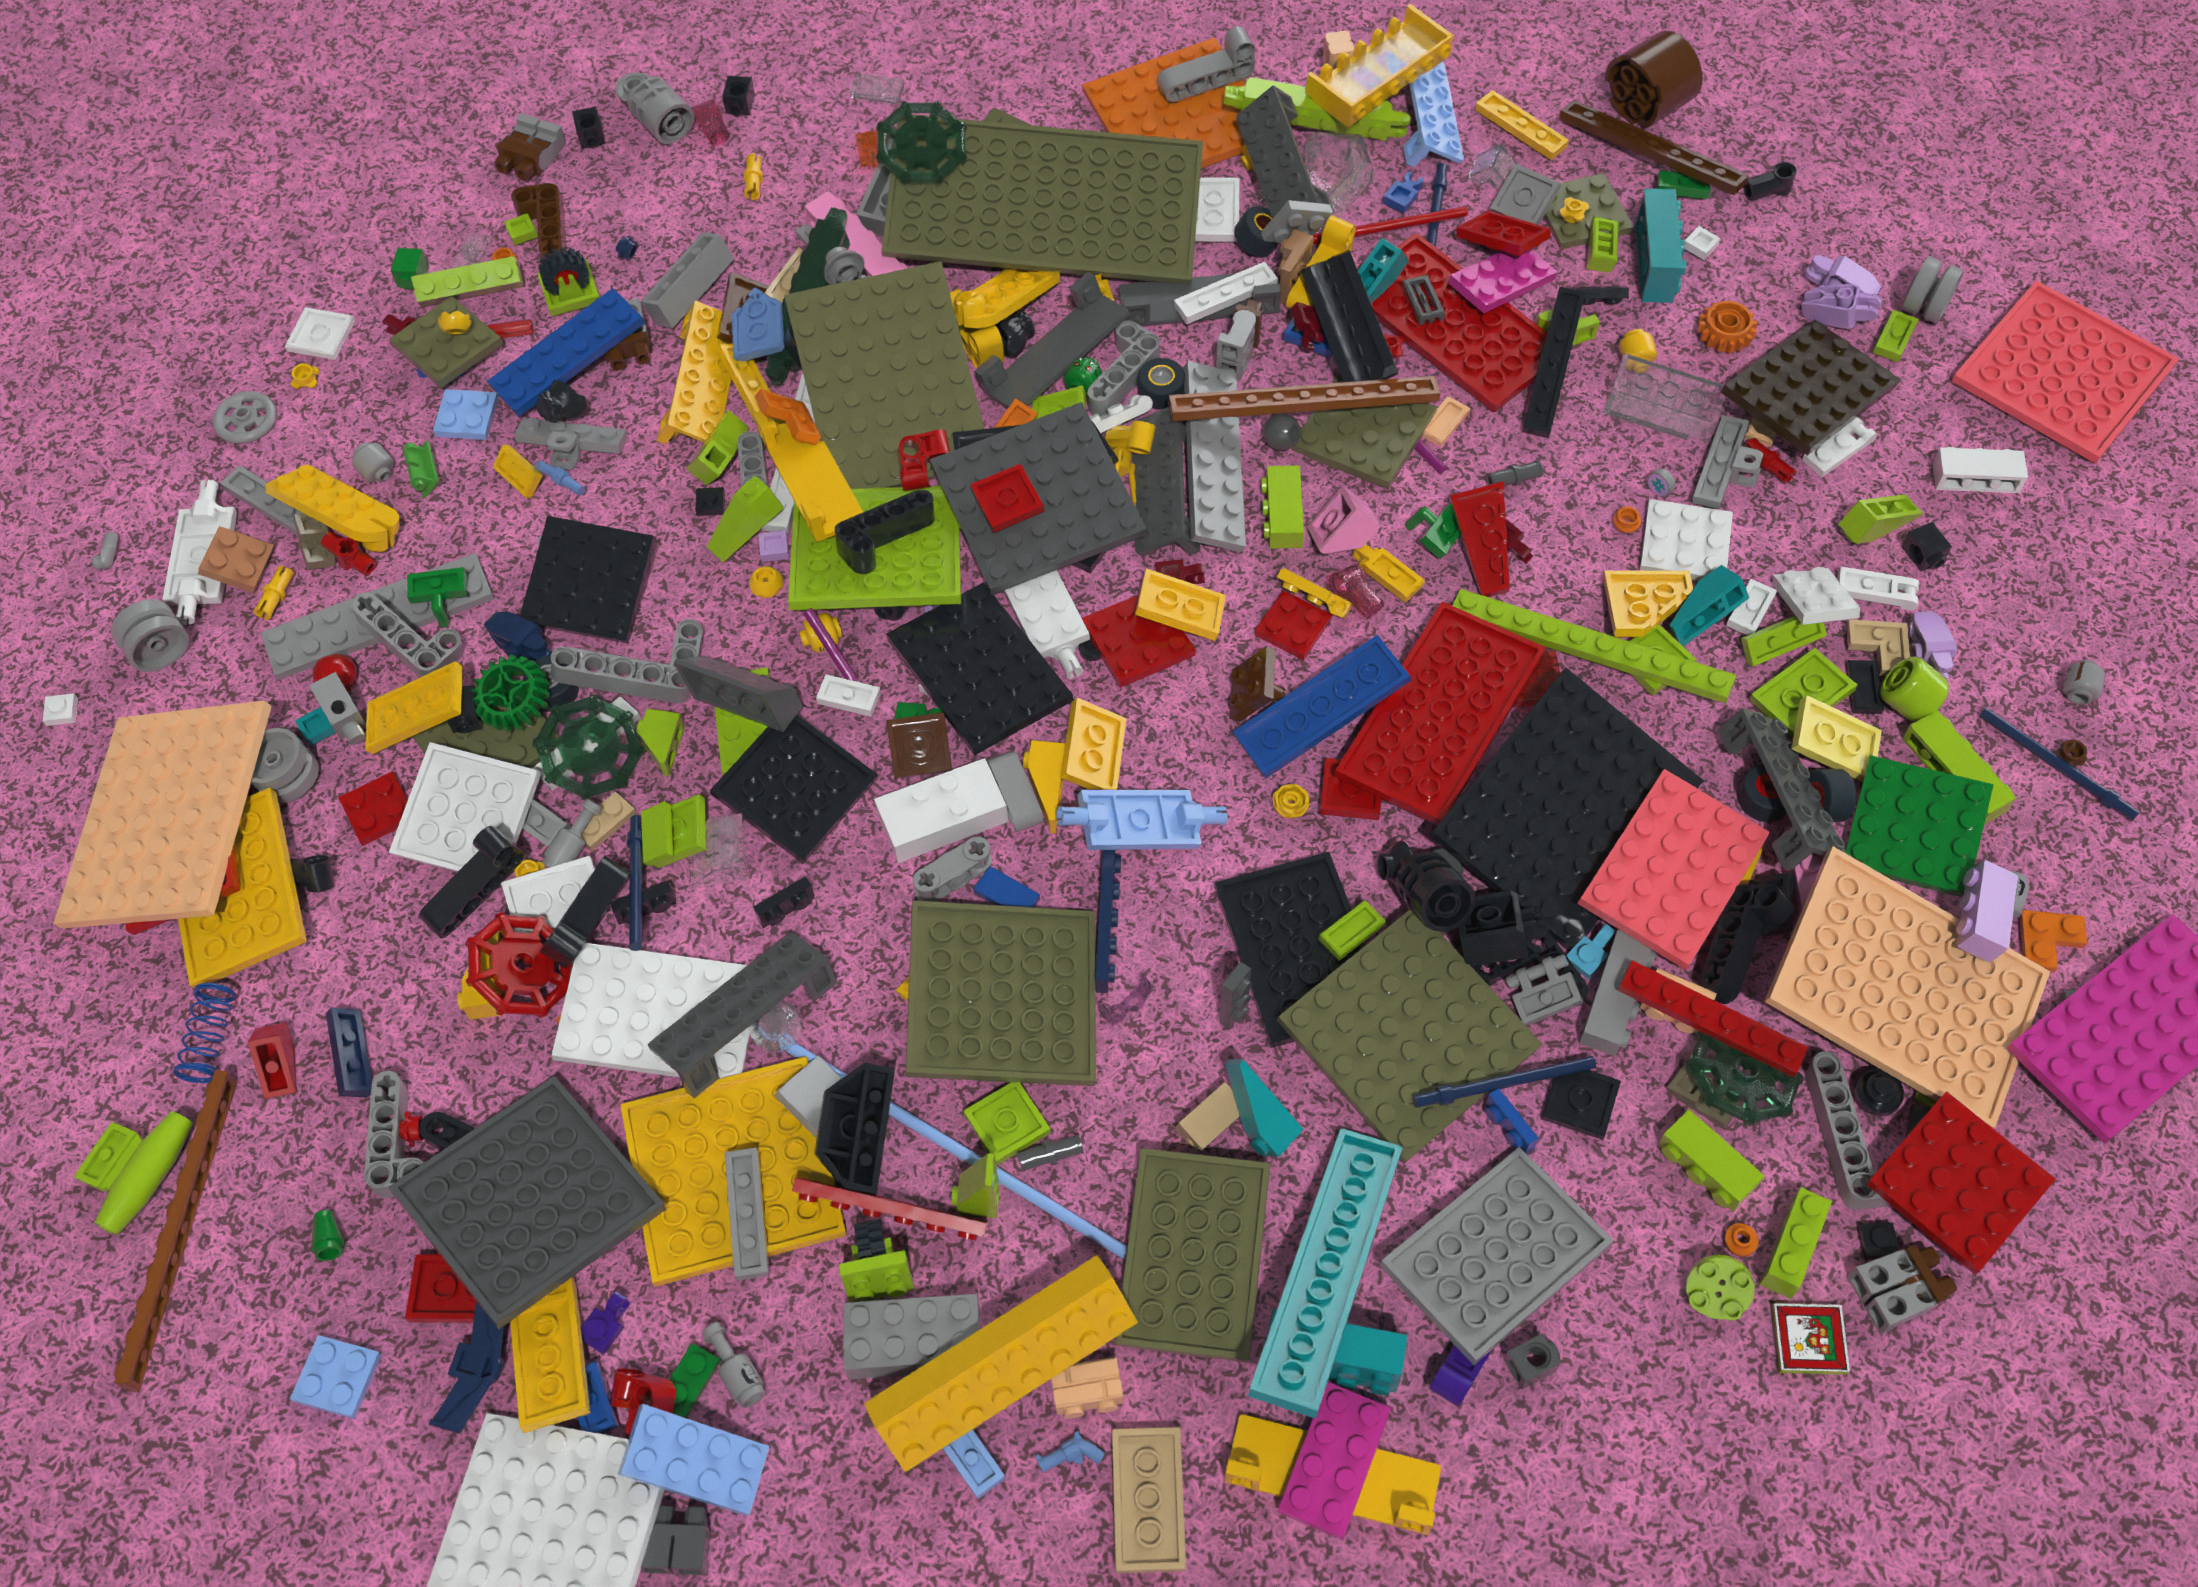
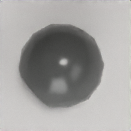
M1278 413L1271 416L1265 422L1263 429L1264 440L1268 446L1279 451L1288 450L1296 445L1301 434L1300 425L1295 417L1286 413Z

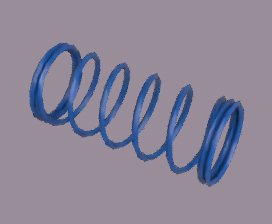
M201 983L195 986L193 995L198 1002L190 1006L189 1011L194 1017L186 1021L185 1024L191 1033H187L181 1038V1042L186 1048L177 1053V1058L182 1064L174 1066L173 1074L176 1077L188 1082L208 1083L212 1081L214 1072L217 1069L212 1065L204 1063H186L180 1058L182 1052L190 1050L202 1056H221V1053L215 1049L189 1047L184 1042L185 1038L189 1035H195L199 1038L215 1042L225 1040L224 1036L218 1033L208 1031L194 1032L188 1026L189 1022L195 1019L210 1025H229V1022L223 1018L197 1016L193 1012V1007L198 1004L214 1010L230 1011L233 1009L228 1003L235 1000L236 993L231 988L216 983ZM204 988L221 990L232 997H213L199 990ZM207 1003L221 1004L229 1008H218ZM203 1018L220 1020L225 1022V1024L213 1023ZM199 1034L214 1035L222 1039H212ZM197 1050H206L217 1054H206ZM178 1070H197L200 1072H204L210 1075L211 1077H193L183 1074Z

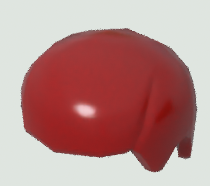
M331 654L322 657L315 663L312 671L313 683L336 672L347 692L351 690V687L358 680L357 666L351 658L343 654Z

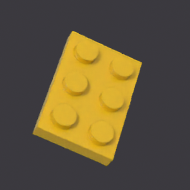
M1146 568L1141 582L1135 615L1216 641L1219 635L1226 595Z
M1079 698L1072 701L1060 778L1089 790H1117L1127 718Z

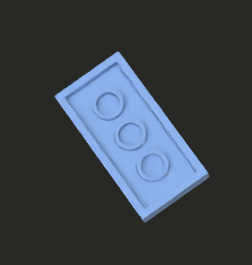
M643 1404L638 1408L618 1475L741 1515H750L769 1446Z

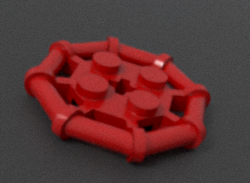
M503 912L497 913L490 923L476 935L469 937L465 943L468 948V978L466 983L469 987H473L497 1010L496 1014L500 1016L503 1014L537 1015L538 1018L547 1016L548 1011L567 993L573 962L567 968L560 965L559 975L554 972V961L540 952L543 945L540 943L539 933L547 940L554 930L545 921V917L541 915L538 917L505 915ZM512 928L532 929V932L518 933L513 932ZM498 931L502 932L504 938L499 943L493 945L487 942ZM481 952L489 955V970L481 972ZM519 957L523 958V962L529 964V967L521 970L516 967L515 962H517ZM492 978L496 987L505 991L503 998L485 980ZM548 982L556 985V988L543 999L540 992L541 988ZM512 995H530L533 1003L510 1002Z

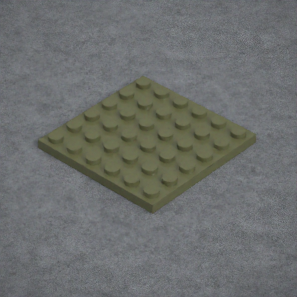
M912 901L905 1077L1095 1086V911Z
M1412 909L1402 915L1277 1018L1279 1024L1383 1141L1403 1146L1400 1160L1404 1164L1486 1093L1455 1099L1452 1104L1440 1106L1437 1103L1415 1108L1413 1105V1095L1435 1091L1436 1087L1449 1084L1451 1087L1508 1075L1543 1045L1470 965L1465 963V959L1439 931H1434L1427 927Z

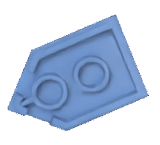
M755 287L748 295L750 298L731 315L733 355L737 361L743 362L781 352L785 347L782 303L775 298L765 295Z

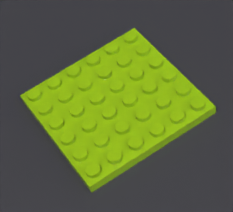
M941 486L917 489L929 491L933 495L934 522L923 529L876 548V568L867 574L855 573L838 555L835 535L816 543L794 502L788 595L789 610L961 604L960 527ZM902 487L851 489L863 512L916 491L904 492Z

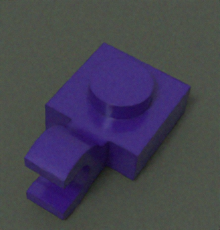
M615 1291L609 1298L604 1312L595 1307L582 1325V1341L602 1355H605L624 1329L617 1321L631 1303Z

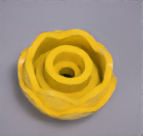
M455 311L452 314L442 312L439 318H437L439 327L447 334H464L472 324L469 314L464 315L460 311Z
M762 566L751 574L749 586L755 596L770 598L780 592L784 586L782 574L777 569L770 566Z
M1297 784L1283 785L1273 795L1274 809L1284 818H1298L1306 813L1310 805L1308 792Z

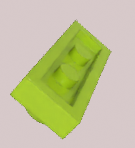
M1793 616L1742 637L1741 641L1747 664L1756 666L1827 636L1824 622L1802 625L1799 619Z

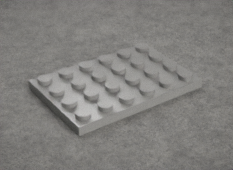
M1518 1147L1382 1259L1379 1266L1461 1353L1475 1365L1613 1244L1614 1240Z

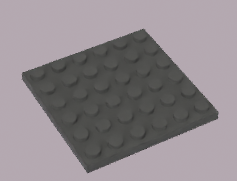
M1082 402L930 459L931 467L991 595L1147 535V528ZM1021 463L1044 505L1045 512L993 533L971 492L970 484Z
M555 1076L389 1186L396 1200L498 1330L666 1210L664 1202Z

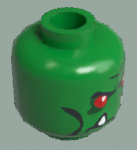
M1079 357L1065 372L1063 378L1065 386L1070 389L1083 385L1086 397H1088V388L1102 374V370L1095 359Z

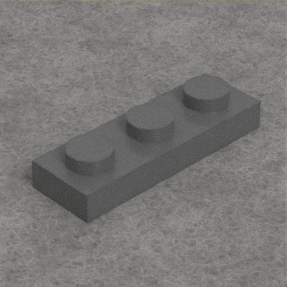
M1242 962L1237 965L1222 984L1220 1023L1229 1030L1235 1022L1238 1024L1242 1023L1250 1010L1248 1002L1251 998V995H1249V989L1252 985L1250 981L1251 968Z

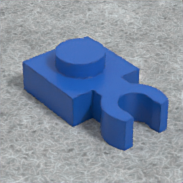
M1407 172L1404 176V183L1396 180L1385 193L1383 204L1405 213L1417 199L1418 191L1422 189L1424 178L1420 177L1418 181H1411L1412 172Z

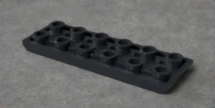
M1350 250L1301 269L1302 276L1343 382L1384 380L1398 375L1397 367Z

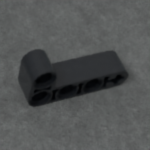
M916 490L841 521L835 526L838 555L855 573L867 574L872 572L876 568V548L923 529L934 522L933 495L926 490Z
M487 826L476 835L473 840V846L478 852L421 909L419 918L439 938L447 937L458 928L524 859V852L496 827Z
M604 855L540 952L562 967L567 968L586 943L587 937L628 877L630 871Z
M1765 884L1739 885L1735 888L1734 893L1722 912L1699 979L1700 985L1703 988L1717 993L1715 999L1721 1004H1728L1738 997L1763 924H1784L1794 915V904L1777 886Z

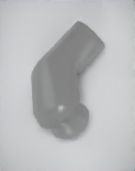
M107 532L104 534L100 555H94L92 558V564L95 569L101 570L104 568L107 570L113 566L119 540L116 533Z

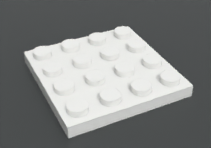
M429 742L389 853L394 856L458 872L478 852L473 846V840L487 826L496 827L517 844L541 773L535 769Z

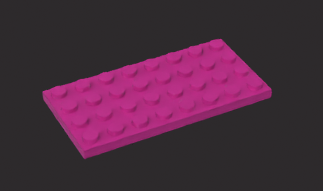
M2174 914L2095 975L2006 1048L2104 1144L2198 1066V936Z

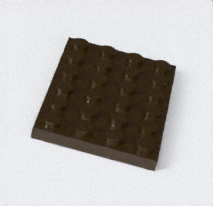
M1814 319L1727 382L1721 393L1808 456L1898 385L1900 379L1892 374L1890 370L1872 360L1867 354L1862 353L1849 344L1846 339L1832 332L1826 325Z

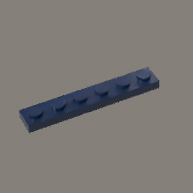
M1103 850L1095 978L1096 993H1108L1109 983H1115L1116 965L1110 964V955H1116L1117 937L1112 936V927H1118L1119 911L1118 909H1113V900H1119L1120 882H1115V873H1121V855H1116V850Z

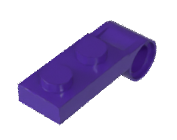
M1454 1345L1429 1389L1459 1407L1492 1350L1473 1365Z

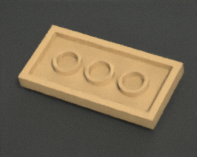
M1180 1427L1112 1429L1116 1574L1186 1572Z

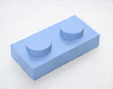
M973 1429L943 1448V1451L977 1499H980L1006 1479L1004 1473Z

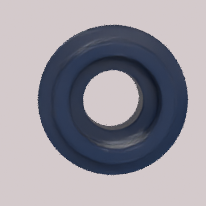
M628 235L625 239L621 238L616 246L618 259L630 261L636 253L638 243L634 241L632 236Z

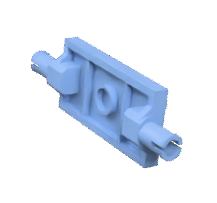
M1081 790L1077 795L1079 807L1059 806L1056 812V818L1062 819L1057 821L1059 826H1083L1088 850L1197 849L1201 845L1199 831L1203 824L1224 825L1228 819L1227 813H1221L1226 811L1225 806L1202 807L1201 804L1192 801L1190 790Z

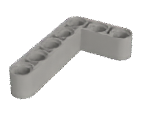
M685 619L678 624L670 665L571 647H559L551 654V676L556 682L672 703H684L691 697V693L674 665V661L677 658L699 656L703 632L702 626L693 619ZM559 664H568L569 666H560ZM588 669H597L598 671L592 672ZM617 674H625L627 676L620 677ZM646 679H654L656 681L649 682ZM675 684H683L684 686L678 687Z
M1828 1051L1820 1052L1809 1064L1806 1070V1080L1840 1198L1848 1208L1853 1210L1889 1207L1891 1205L1866 1185L1877 1170H1873L1842 1063L1834 1053ZM1818 1067L1825 1068L1830 1075L1820 1072ZM1826 1096L1833 1097L1838 1104L1829 1102ZM1835 1126L1842 1127L1847 1135L1839 1133ZM1844 1156L1852 1158L1856 1165L1847 1163ZM1853 1187L1860 1188L1865 1196L1856 1194Z

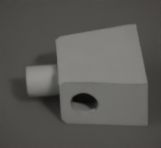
M334 672L309 685L339 738L343 739L346 737L350 745L361 743L366 738L362 730L366 727V723L337 673Z

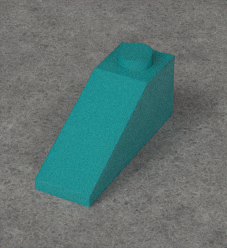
M1383 238L1380 239L1358 270L1371 304L1395 282L1409 262L1402 250Z
M1721 564L1698 581L1670 624L1675 639L1682 646H1685L1750 598L1742 577Z
M1229 1059L1225 1066L1245 1134L1252 1140L1250 1143L1252 1148L1262 1156L1280 1157L1304 1129L1243 1059Z

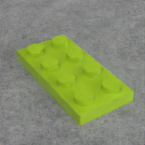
M768 667L748 670L750 673L759 676L766 675L770 678ZM715 707L723 776L768 726Z

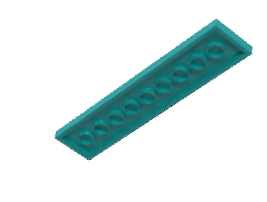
M1340 1128L1252 1379L1248 1397L1315 1419L1317 1418L1403 1146Z

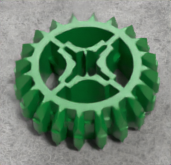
M510 654L508 660L499 656L498 664L489 661L490 668L487 671L480 669V673L483 675L482 678L474 679V683L478 687L471 689L477 695L473 699L477 716L482 718V721L487 726L490 725L499 731L504 729L510 733L514 727L522 731L523 723L525 722L533 726L532 718L534 716L542 718L539 710L540 708H548L544 699L551 697L550 692L547 690L550 684L546 679V673L539 669V666L534 661H529L523 656L518 659L515 655ZM513 676H526L529 680L522 681L520 679L515 681ZM498 705L500 707L506 706L509 711L499 712L495 711L493 707Z

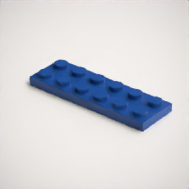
M612 288L487 380V382L508 407L520 417L536 405L541 393L549 391L552 381L567 382L645 324L642 316Z
M1377 634L1234 730L1233 734L1266 779L1412 680L1408 672Z

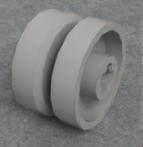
M1928 256L1908 289V295L1902 310L1915 315L1920 312L1927 301L1924 319L1938 324L1965 270L1950 265L1946 268L1941 278H1938L1943 266L1942 261Z
M157 599L142 600L131 604L117 615L111 626V635L117 646L123 651L124 656L133 668L142 672H155L169 666L183 656L189 645L187 631L177 620L171 608L165 602Z
M283 728L265 730L250 784L258 792L271 787L277 792L280 804L292 802L305 795L314 785L318 776L319 764L314 754L290 730Z

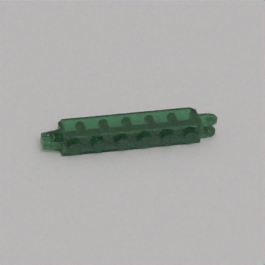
M831 207L825 219H818L815 228L810 230L809 243L806 250H803L801 253L800 266L798 271L792 276L789 294L828 286L829 283H827L824 277L827 253L835 247H844L848 250L851 244L845 230L848 217L845 210ZM784 297L782 311L785 338L791 322ZM786 347L781 352L766 355L768 363L765 372L770 383L774 386L784 385L789 372L796 373L802 370Z

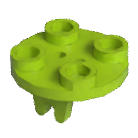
M1713 1255L1702 1258L1692 1266L1687 1275L1686 1292L1693 1309L1709 1318L1734 1321L1738 1320L1752 1303L1755 1283L1751 1272L1742 1262L1730 1256Z

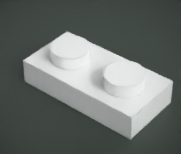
M1753 579L1749 581L1746 587L1750 598L1734 609L1726 625L1745 635H1750L1757 631L1777 593V590Z
M825 675L816 700L817 704L872 717L881 691L880 687Z

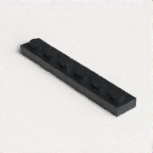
M1559 287L1522 431L1524 433L1545 438L1550 436L1586 292Z

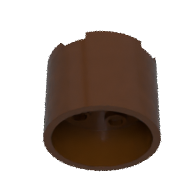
M1664 30L1613 59L1606 68L1605 81L1609 82L1612 97L1609 100L1616 112L1632 125L1639 124L1648 127L1693 100L1701 90L1703 75L1700 61L1692 46L1679 34Z

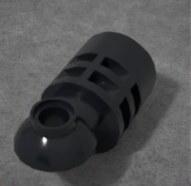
M1400 840L1395 842L1387 853H1382L1378 856L1377 868L1380 878L1383 881L1390 880L1396 885L1397 891L1403 900L1430 929L1442 932L1456 929L1465 923L1472 914L1476 902L1475 892L1469 883L1440 854L1436 852H1422L1414 855L1407 843Z

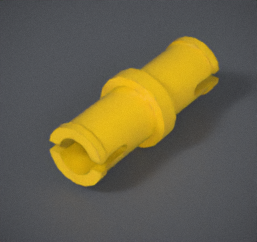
M754 153L746 157V170L743 172V180L745 182L744 196L748 199L749 192H751L750 200H756L760 197V184L763 181V173L761 172L762 158L760 155H757L756 162Z
M278 566L271 581L264 585L262 589L263 595L253 610L254 614L262 619L264 613H266L264 619H271L279 601L284 600L286 596L285 590L294 577V572L288 567L282 573L284 567Z

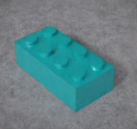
M1644 189L1635 222L1641 302L1673 303L1675 294L1680 293V277L1686 273V259H1682L1685 242L1684 239H1680L1683 221L1678 219L1681 211V201L1676 198V189Z
M1272 1309L1268 1334L1277 1311L1276 1309ZM1347 1323L1329 1380L1336 1381L1337 1386L1346 1389H1355L1356 1385L1370 1388L1369 1391L1376 1395L1387 1396L1390 1395V1392L1396 1393L1403 1373L1408 1335Z

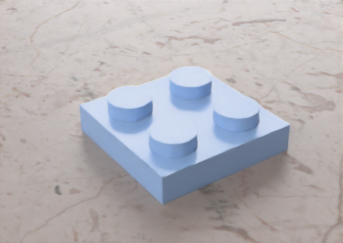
M445 389L433 428L435 437L487 440L499 400L496 392Z
M318 1335L290 1400L298 1404L355 1419L382 1354L375 1350Z

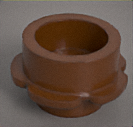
M2071 739L2060 745L2056 755L2074 767L2077 765L2081 766L2087 760V748L2081 741Z

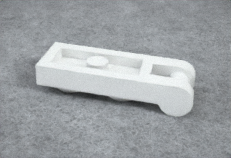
M1133 395L1129 398L1128 404L1122 406V403L1107 408L1108 413L1100 417L1098 414L1089 417L1100 433L1148 412L1152 408L1153 403L1148 396Z
M1857 417L1808 456L1805 454L1802 461L1819 476L1823 477L1872 443L1878 434L1874 430L1863 426L1864 422ZM1855 433V434L1858 435L1860 438L1856 440V439L1852 436V434Z
M1840 567L1837 580L1853 599L1900 606L1901 609L1911 611L1918 608L1916 593L1919 591V581L1917 579Z

